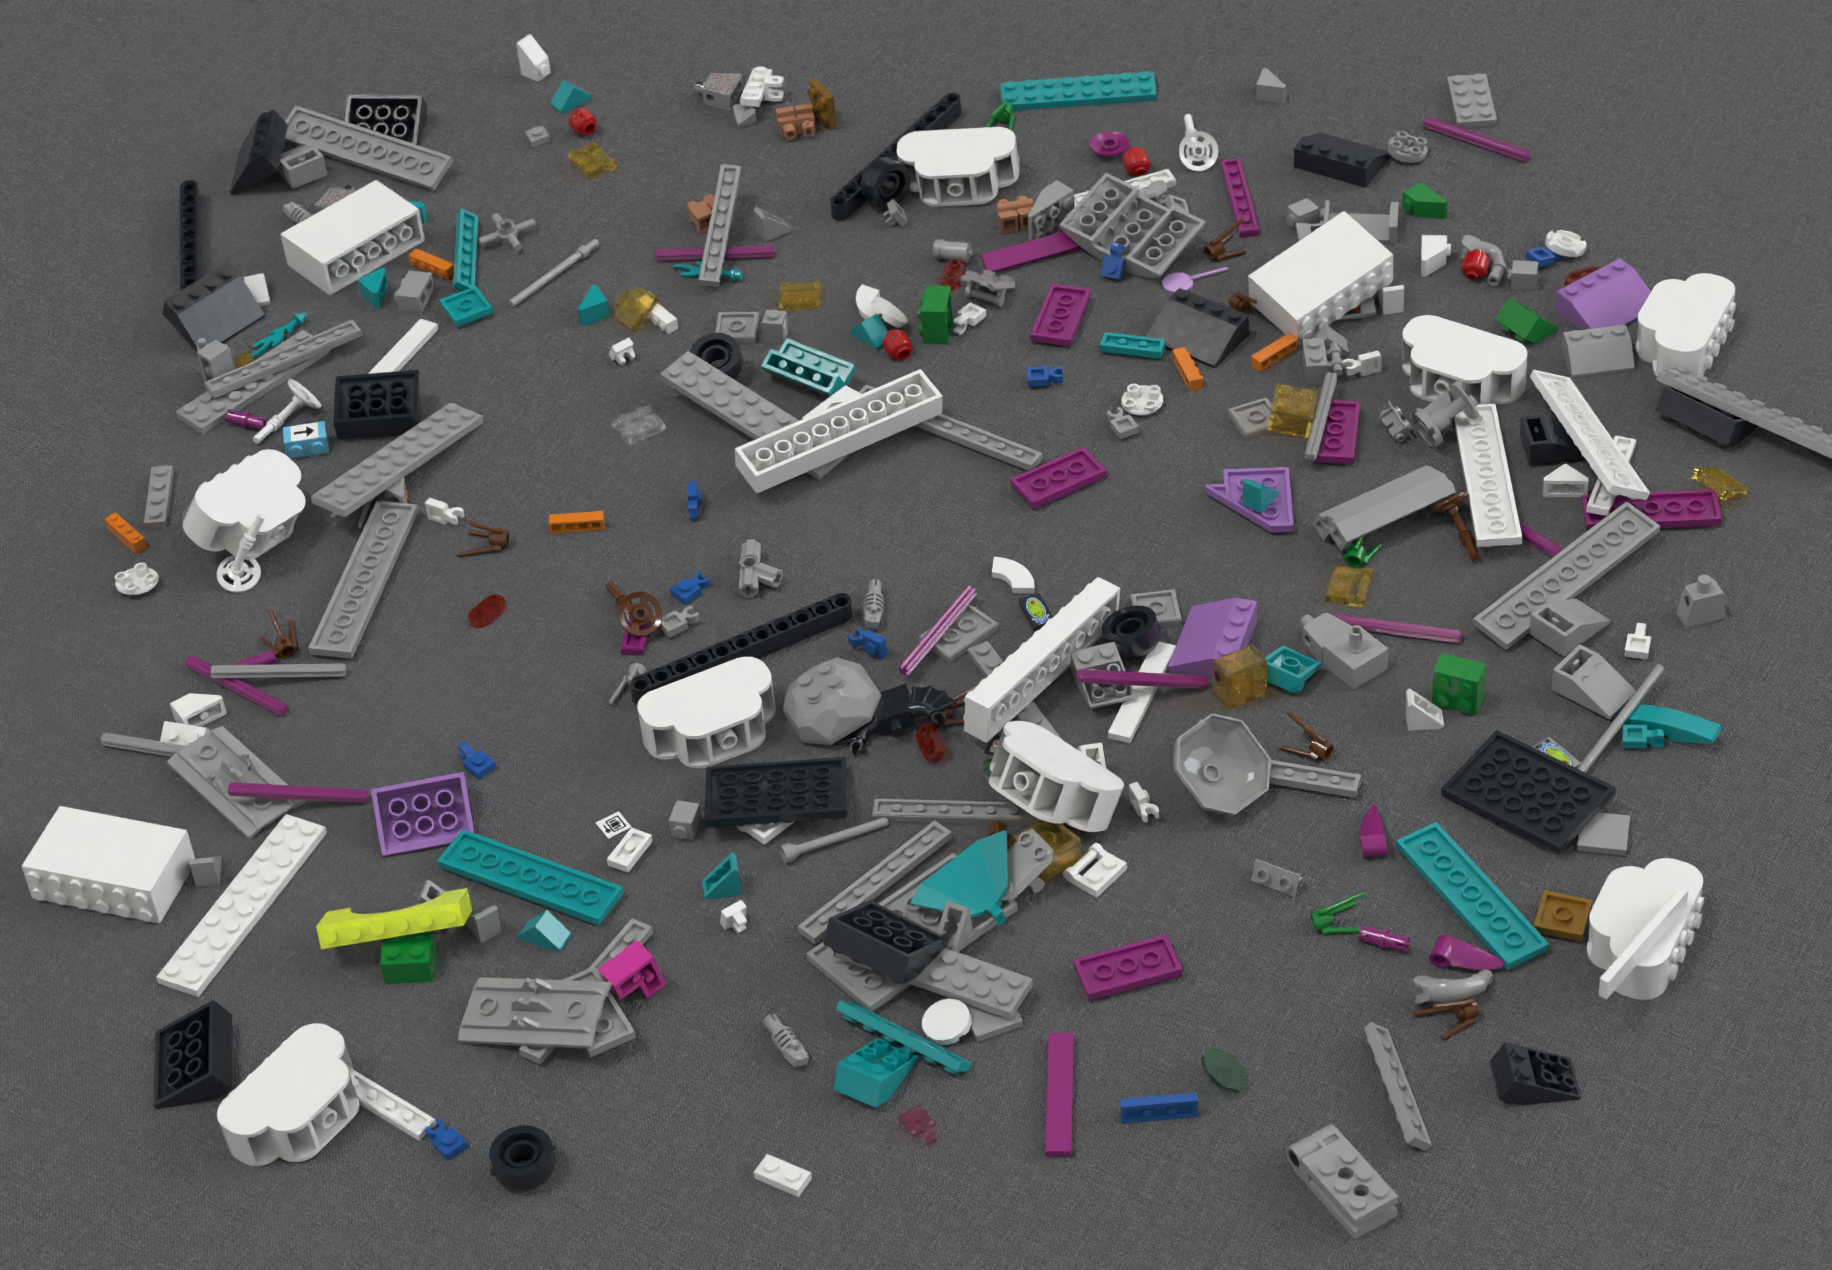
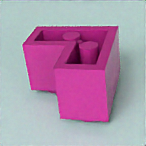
M638 940L625 947L623 951L611 960L606 961L598 969L604 982L612 983L610 989L620 1000L636 988L648 999L666 985L654 957Z

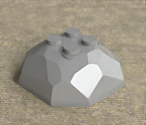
M836 657L813 666L790 684L785 695L783 713L802 743L832 745L871 721L881 694L862 665Z
M1212 713L1177 738L1173 752V770L1203 810L1234 816L1269 790L1271 758L1243 720Z

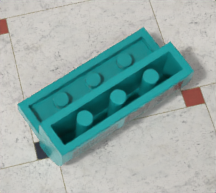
M786 338L779 351L770 349L761 365L768 374L826 397H831L845 385L847 386L857 369L852 363Z

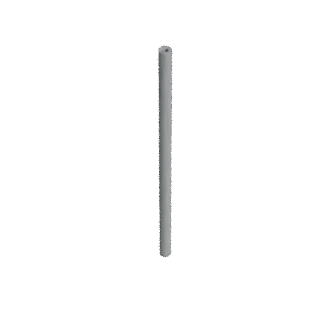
M1658 664L1655 666L1577 769L1585 773L1589 770L1663 673L1664 667Z

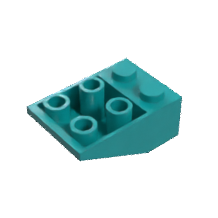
M875 1039L838 1062L833 1090L877 1108L890 1099L918 1062L919 1056L910 1053L905 1048L895 1047L886 1040Z

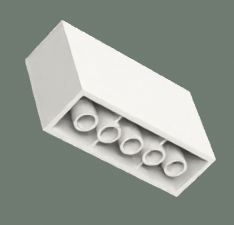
M377 180L281 233L288 266L328 295L337 292L425 241L419 209Z
M1343 211L1248 276L1249 297L1257 300L1256 304H1251L1285 335L1290 333L1297 337L1299 346L1302 343V339H1309L1324 325L1328 326L1333 321L1339 320L1349 310L1358 307L1365 299L1371 298L1377 291L1390 285L1393 281V254Z
M59 806L24 861L22 869L32 898L39 901L44 900L60 905H69L80 909L119 915L125 918L140 919L145 922L160 923L191 872L189 860L195 859L187 830Z

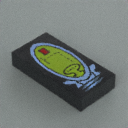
M1040 593L1019 599V606L1034 633L1040 630L1050 618H1053Z

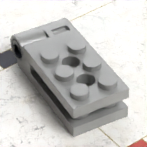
M1329 1124L1286 1148L1287 1157L1295 1173L1354 1239L1398 1216V1209L1394 1206L1398 1203V1195L1334 1125Z

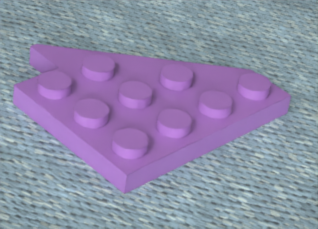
M1289 467L1223 469L1224 484L1206 485V494L1269 532H1293ZM1247 478L1280 491L1279 496L1262 513L1243 505V479Z

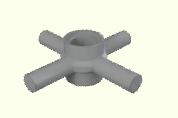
M498 213L492 215V219L497 225L496 232L480 237L478 241L480 245H484L499 239L502 245H512L516 251H520L522 245L517 239V234L520 231L536 226L535 220L530 219L515 225L513 220L502 219Z

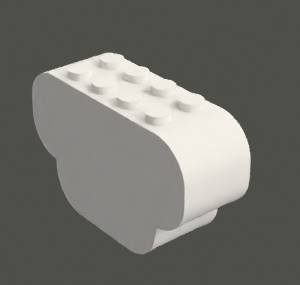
M986 127L916 131L903 136L897 145L898 162L904 164L910 172L911 182L909 191L919 192L921 201L929 206L984 204L996 197L998 188L1013 184L1019 177L1020 167L1015 134L1008 128ZM1010 155L1011 163L999 169V160Z
M1700 273L1689 277L1686 281L1669 279L1661 281L1654 286L1638 314V334L1635 351L1642 360L1653 363L1652 370L1656 376L1661 371L1671 368L1676 369V366L1688 369V373L1694 376L1696 374L1703 376L1706 369L1711 368L1713 357H1717L1720 345L1726 341L1727 332H1731L1734 326V319H1732L1736 308V303H1734V284L1727 278L1718 275Z
M1422 315L1409 321L1403 330L1402 369L1405 374L1410 376L1411 392L1416 397L1433 402L1444 391L1449 392L1451 402H1453L1454 398L1449 386L1459 381L1467 396L1472 395L1478 405L1491 403L1508 404L1516 401L1525 390L1527 350L1524 345L1517 341L1441 317Z
M262 450L253 456H247L240 464L232 465L225 473H219L210 482L206 481L199 486L183 521L185 533L203 549L209 551L226 549L236 556L241 538L244 533L248 532L257 514L261 513L266 518L255 536L256 540L253 546L247 551L245 559H255L290 537L294 529V523L305 507V496L297 487L301 480L300 469L289 457L276 450Z
M740 657L652 690L643 695L637 705L643 744L652 756L664 760L679 758L684 765L695 769L713 766L758 748L766 738L765 723L773 718L776 710L771 673L764 662L754 657Z
M1012 721L1005 724L990 764L992 773L989 778V784L994 790L1036 818L1051 823H1067L1072 827L1088 832H1098L1108 828L1124 787L1123 781L1118 776L1047 729L1026 721Z
M1662 858L1652 861L1645 869L1626 866L1614 870L1608 876L1590 912L1589 940L1587 944V955L1590 961L1605 970L1614 963L1678 888L1683 887L1689 890L1687 908L1615 989L1617 993L1638 1000H1649L1660 996L1665 991L1670 979H1675L1678 971L1677 964L1678 962H1683L1686 954L1685 947L1686 945H1691L1694 937L1693 930L1694 928H1699L1702 920L1700 911L1704 903V898L1701 897L1703 877L1700 871L1693 865L1676 859Z
M320 1023L309 1024L299 1028L222 1101L217 1111V1118L229 1150L236 1159L250 1166L266 1165L278 1157L289 1162L308 1160L315 1156L354 1118L359 1109V1099L352 1082L353 1078H355L354 1069L344 1039L338 1031Z

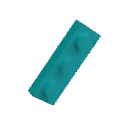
M1104 332L1100 343L1101 352L1158 359L1162 358L1166 347V339Z

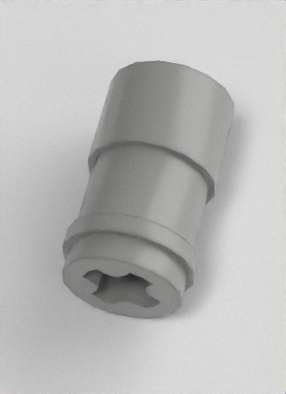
M940 239L935 240L933 245V257L940 260L947 259L968 263L970 256L973 255L970 243L951 242Z

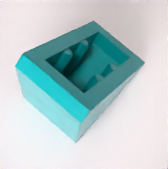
M562 80L550 102V106L563 114L592 99V95L583 88Z
M380 268L358 280L361 296L376 309L381 308L389 284L385 268Z
M592 285L577 309L581 326L610 317L608 300L597 285Z
M878 314L871 316L850 329L852 335L876 351L883 347V339L888 333Z
M1247 478L1243 479V505L1262 513L1279 496L1280 491Z
M731 853L702 880L704 898L709 900L742 895L736 854Z
M546 910L529 919L517 937L519 940L560 953L572 935L567 928Z

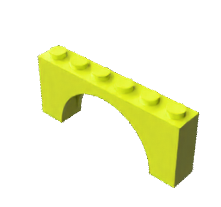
M468 888L446 891L437 898L425 903L390 912L357 914L352 913L351 908L328 911L316 928L321 949L463 926L472 912Z

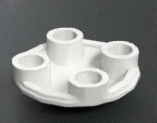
M1130 384L1127 387V392L1121 398L1122 406L1130 414H1151L1158 410L1163 403L1160 387L1157 385L1139 386L1138 384Z
M138 563L132 569L117 573L115 575V586L123 594H142L155 587L159 576L156 571L147 568V564Z

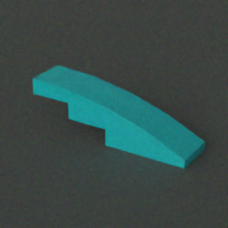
M1641 704L1637 705L1623 724L1647 725V730L1662 729L1664 734H1668L1670 742L1713 744L1722 729L1720 724L1692 714Z

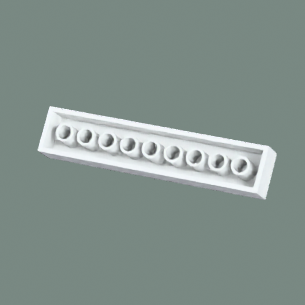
M921 369L735 448V466L757 494L942 414V395Z
M1097 577L1092 583H1088L1080 594L1075 595L1069 604L1062 607L1058 614L1050 618L1040 630L1035 631L1027 642H1023L1015 653L1010 654L1006 661L997 666L986 679H982L979 685L973 691H969L964 699V731L986 743L994 737L1006 723L1010 722L1070 666V654L1072 651L1089 648L1103 636L1102 624L1111 614L1119 609L1120 587Z

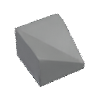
M733 105V117L738 128L757 123L756 112L753 106Z

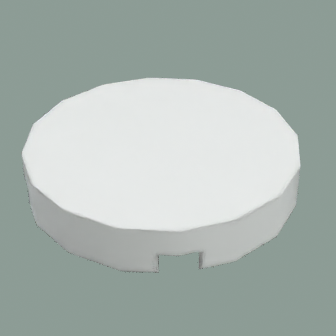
M1557 230V233L1550 231L1545 239V245L1548 249L1563 256L1578 257L1583 255L1586 249L1585 240L1581 241L1579 235L1570 231Z
M876 296L870 303L876 314L880 312L883 315V320L896 328H903L908 322L905 315L887 300Z
M945 999L936 1002L925 1012L922 1019V1028L926 1036L933 1043L940 1045L953 1044L959 1041V1037L963 1034L965 1036L969 1032L972 1024L968 1008L963 1002L956 999Z

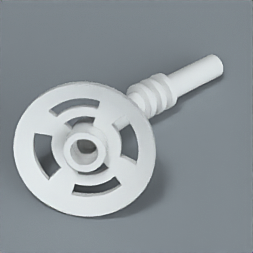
M1186 114L1184 116L1186 136L1180 143L1179 157L1187 168L1193 171H1203L1215 163L1218 156V146L1211 135L1206 132L1196 131L1193 126L1192 116ZM1198 136L1205 138L1204 141L1199 142ZM1185 144L1187 145L1186 155H1187V157H1188V158H1186V159H1185V156H1184V146H1185ZM1209 144H1211V146H1212V157H1211V158H1209V153H1210V149H1209V146H1208ZM1203 160L1205 165L1194 166L1192 161Z
M289 379L287 382L294 394L293 401L278 415H274L266 423V426L252 438L253 441L259 444L271 432L279 429L283 425V421L299 406L306 404L312 408L319 409L321 404L305 387L295 380Z
M261 513L257 514L248 532L244 533L241 538L237 555L224 559L217 569L219 584L229 592H246L252 589L260 579L261 569L255 559H245L247 551L253 546L256 540L255 536L266 518ZM244 559L250 561L253 564L254 568H249L248 565L245 562H243ZM228 574L229 578L234 580L233 585L227 583L223 576ZM251 575H253L252 579L249 582L241 585L242 582H245L249 579Z

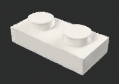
M164 721L160 741L188 746L207 734L210 729Z
M631 828L607 858L608 866L628 873L653 842L652 835Z
M769 1154L764 1157L754 1171L755 1179L797 1197L800 1196L812 1179L811 1172Z

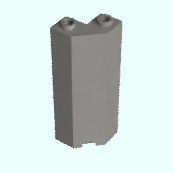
M1426 465L1318 514L1312 524L1323 542L1332 537L1340 551L1347 549L1353 540L1444 499L1445 501L1453 497L1456 491L1453 483L1448 480L1444 473Z

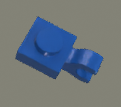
M1116 242L1111 243V256L1105 255L1101 276L1122 280L1126 260L1121 259L1124 245Z
M856 628V637L848 636V643L851 646H864V651L869 655L881 660L887 655L886 638L870 630L864 632L862 629Z
M465 741L457 746L462 751L459 757L464 760L463 767L476 779L479 780L496 768L495 761L482 750L475 753Z

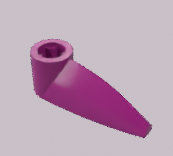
M1376 804L1368 809L1360 826V848L1363 858L1387 855L1385 834Z
M1447 935L1438 937L1429 955L1430 962L1439 968H1447L1449 965L1467 969L1490 970L1500 969L1504 966V962L1494 955Z

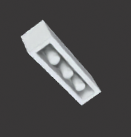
M649 295L638 300L639 312L653 321L662 331L669 334L678 329L677 318Z

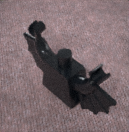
M906 683L880 692L881 698L871 721L838 740L834 745L851 742L849 749L853 755L856 754L858 748L861 755H864L867 750L863 744L866 743L872 733L880 729L883 735L891 734L895 738L902 737L905 733L904 729L914 724V717H927L929 720H932L934 728L938 729L940 728L938 720H943L944 723L947 722L945 714L940 711L956 704L957 700L950 698L947 695V690H936L932 685L922 688L913 686L911 694Z

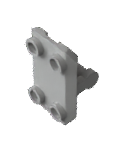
M966 270L965 275H962L960 278L961 282H968L965 297L979 298L995 303L999 307H1002L1004 304L1006 290H1013L1015 288L1013 277L1007 275L998 277L995 276V272L990 270H983L982 274ZM976 283L988 287L991 291H998L997 295L975 289Z
M1033 829L1021 833L1018 841L1007 851L1008 890L1001 901L1014 900L1028 885L1033 892H1039L1044 887V881L1037 876L1053 861L1054 850Z

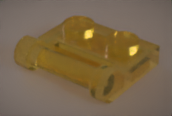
M597 142L568 153L569 160L587 178L596 176L608 169L613 171L618 166V162L614 158H610ZM594 155H597L602 160V162L598 160Z
M816 279L815 282L780 281L779 310L820 309L821 279ZM790 290H807V291H790Z
M1697 467L1691 474L1692 479L1708 486L1718 493V497L1724 501L1729 498L1746 497L1750 490L1718 467Z
M1335 565L1325 595V602L1363 607L1367 600V589L1370 581L1374 578L1375 571L1369 567L1361 570ZM1360 580L1357 593L1351 595L1355 581Z

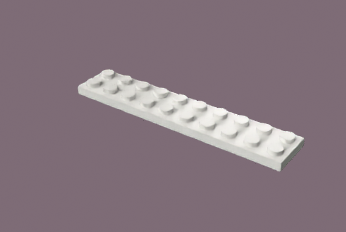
M1533 370L1530 378L1534 382L1535 387L1540 391L1543 399L1547 401L1550 409L1557 416L1558 421L1562 423L1566 432L1573 439L1574 444L1579 448L1582 456L1590 464V468L1594 470L1598 479L1603 483L1606 491L1614 496L1623 495L1633 500L1637 498L1647 500L1650 492L1569 377Z
M1496 404L1477 405L1475 408L1479 413V417L1476 420H1472L1461 411L1453 417L1466 490L1469 492L1467 496L1477 547L1522 544V534Z
M286 814L157 975L158 983L199 997L327 834L326 827Z

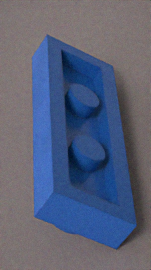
M1197 1093L1120 1099L1121 1122L1124 1124L1198 1117Z

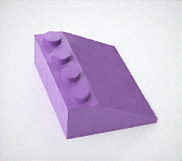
M1619 258L1556 291L1555 311L1581 330L1615 325L1628 326L1638 320V314L1651 291L1635 269Z
M1230 598L1192 606L1177 642L1176 649L1169 662L1168 670L1191 675H1204L1216 679L1214 671L1218 670L1220 680L1234 682L1257 623V601Z
M464 772L371 789L382 857L449 845L462 829L475 834Z

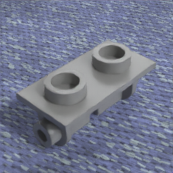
M1389 401L1390 408L1381 411L1380 420L1384 423L1395 441L1403 442L1408 436L1413 441L1414 438L1410 433L1413 430L1407 419L1402 420L1404 415L1398 406L1394 408Z
M1255 859L1251 881L1295 897L1297 887L1302 886L1304 878L1299 873H1294L1269 864L1266 861Z

